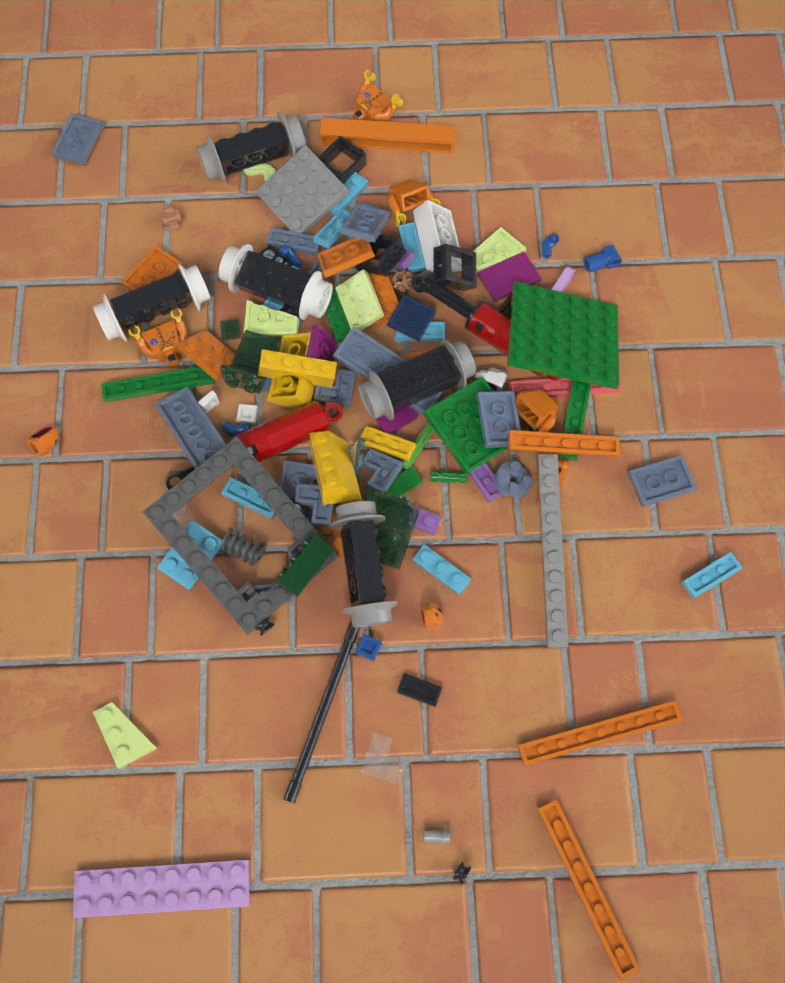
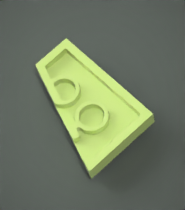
M500 227L473 251L476 253V273L523 251L526 252V247Z
M247 300L244 335L246 337H282L283 335L298 334L299 318L297 316L279 310L276 311L264 305H257Z
M111 702L93 712L118 769L157 749L114 703Z

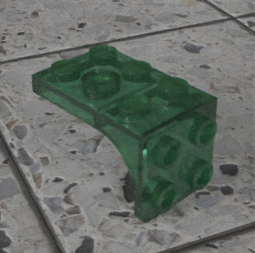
M245 330L231 365H221L220 367L225 384L231 388H242L248 393L253 394L255 392L260 394L267 378L258 376L262 349L277 352L281 344L280 340Z
M381 490L380 493L374 492L373 495L378 502L377 514L383 515L386 518L385 521L374 524L378 532L376 544L380 547L379 564L400 570L420 511L415 507L414 503L410 502V498L399 495V498L392 496V493Z

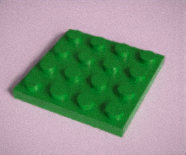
M483 376L423 412L427 421L466 475L508 449V447L485 448L476 395L478 392L494 391Z

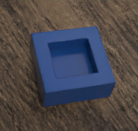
M364 634L355 653L374 662L382 642Z

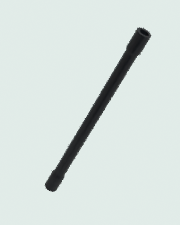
M352 622L349 623L343 645L314 722L283 800L294 804L351 649L361 628H353Z

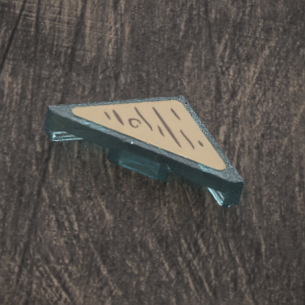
M358 438L349 450L357 483H360L359 469L362 468L363 454H360V451L366 441L365 438Z

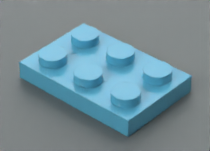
M191 520L185 528L186 532L212 561L221 548L222 540ZM173 547L157 567L188 590H191L199 579Z

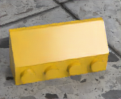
M311 332L283 335L279 352L306 357ZM293 375L281 376L277 379L272 378L267 401L291 409H298L311 403L315 385L303 377Z
M330 431L309 433L310 452L322 504L328 505L361 500L347 441Z

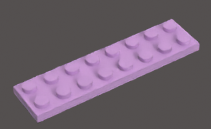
M249 860L75 871L73 918L250 906Z

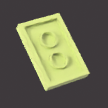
M361 270L335 288L351 329L354 326L361 331L385 316L366 270Z

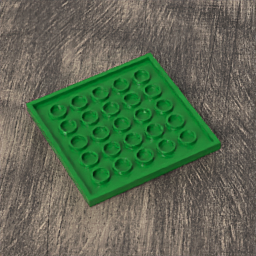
M514 281L511 298L507 366L617 390L620 385L618 305Z

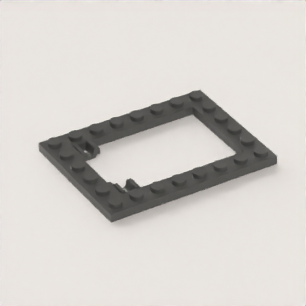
M235 437L142 512L248 635L290 599L292 595L277 583L266 593L262 591L258 594L249 582L236 590L174 518L173 514L234 465L297 539L287 548L293 556L296 552L301 553L297 547L302 545L309 536L313 538L315 535H318L321 539L324 540V538L242 442ZM335 551L331 553L314 577L338 557ZM244 592L250 597L247 601L241 596Z

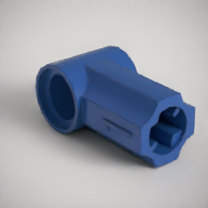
M608 245L599 253L584 257L583 262L586 271L591 273L605 267L608 269L615 268L622 262V259L615 246Z

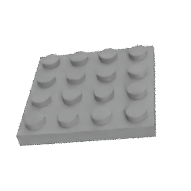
M306 145L255 191L290 231L302 234L308 232L350 193Z

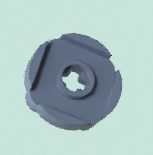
M518 461L503 463L494 474V484L497 490L506 497H514L513 499L524 497L533 484L532 477H530L527 470ZM513 478L516 481V483L511 482L510 479Z

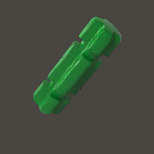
M431 471L430 481L438 482L439 480L445 483H456V481H459V483H466L467 475L464 472L457 474V472L441 471V473L439 471Z

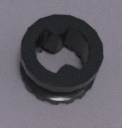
M269 617L255 628V630L260 631L261 636L275 625L269 621Z
M461 862L452 879H458L459 884L462 885L471 867H465L464 862Z

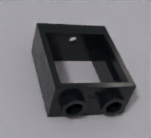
M341 136L318 157L342 184L355 172L359 173L367 165L365 152ZM341 152L355 161L343 174L329 166Z
M379 235L375 243L369 242L374 255L379 249H386L379 260L371 258L354 267L357 271L364 269L367 273L387 277L405 254L406 249L399 238Z
M447 243L434 247L433 283L460 291L477 288L476 253ZM451 256L462 259V279L452 277Z

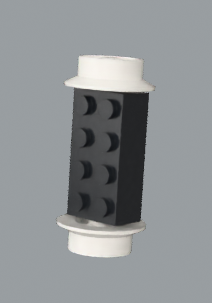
M245 244L241 248L230 246L224 253L219 267V278L228 283L231 292L236 293L242 290L275 304L282 305L298 312L302 320L307 319L310 315L321 318L332 296L333 286L331 283L323 281L322 272L316 271L312 275L253 252V247L250 244Z
M177 264L180 272L113 298L110 301L106 293H104L103 302L93 306V309L107 339L110 341L120 337L127 342L122 326L124 329H134L135 325L138 326L142 322H151L159 315H168L171 313V310L176 308L183 309L191 303L190 296L197 311L200 312L201 303L211 298L197 266L194 265L185 269L182 265Z

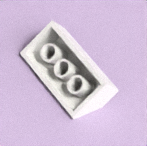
M427 200L413 210L426 270L433 273V248L446 243L459 248L460 246L451 210ZM451 256L452 273L462 271V259Z

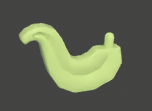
M265 163L244 169L243 172L248 176L262 174L266 182L276 170L273 166Z

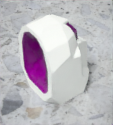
M493 367L488 370L483 369L476 373L475 381L483 376L494 392H501L508 373Z

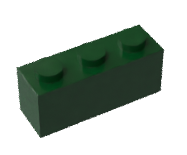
M315 535L313 538L309 536L302 544L304 547L303 551L300 554L296 552L290 559L292 565L288 570L284 567L277 576L280 579L277 584L295 598L299 596L335 550L318 535Z

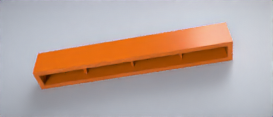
M321 118L320 144L330 146L341 136L349 140L357 148L454 153L456 126Z

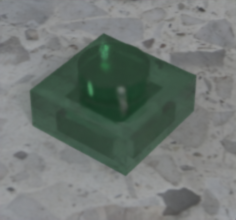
M238 319L220 321L222 340L240 338Z

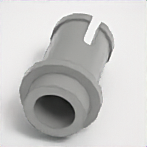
M424 828V843H443V846L450 844V830H446V828L444 830Z

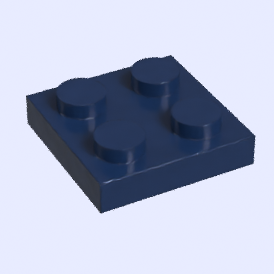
M404 294L389 319L387 326L420 342L436 314V309Z

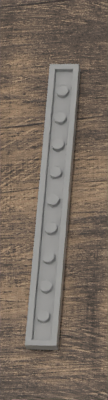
M538 454L547 648H568L558 455Z

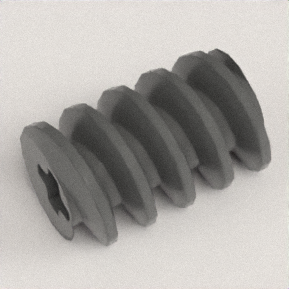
M230 528L223 538L221 550L223 552L228 551L230 556L235 555L236 559L242 558V562H248L250 566H254L264 555L266 545L259 549L260 542L252 545V538L246 542V535L238 538L239 532L236 531L232 535L233 529Z

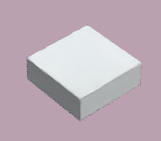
M212 390L198 403L206 414L219 404V399Z
M239 403L237 423L255 425L258 405Z

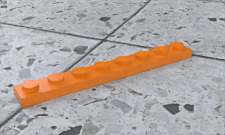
M675 700L518 745L523 765L527 766L681 722L683 719Z
M557 799L538 808L537 811L618 978L622 980L639 971L640 967Z

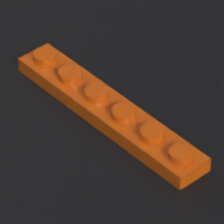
M508 431V451L605 457L620 456L619 437Z

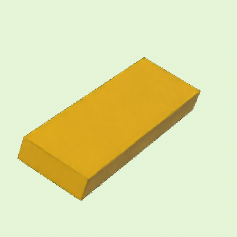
M365 426L358 440L360 445L409 462L417 447L414 442L369 426Z

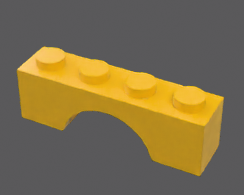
M262 349L258 376L277 379L281 376L293 375L303 377L311 381L313 385L332 388L337 362Z

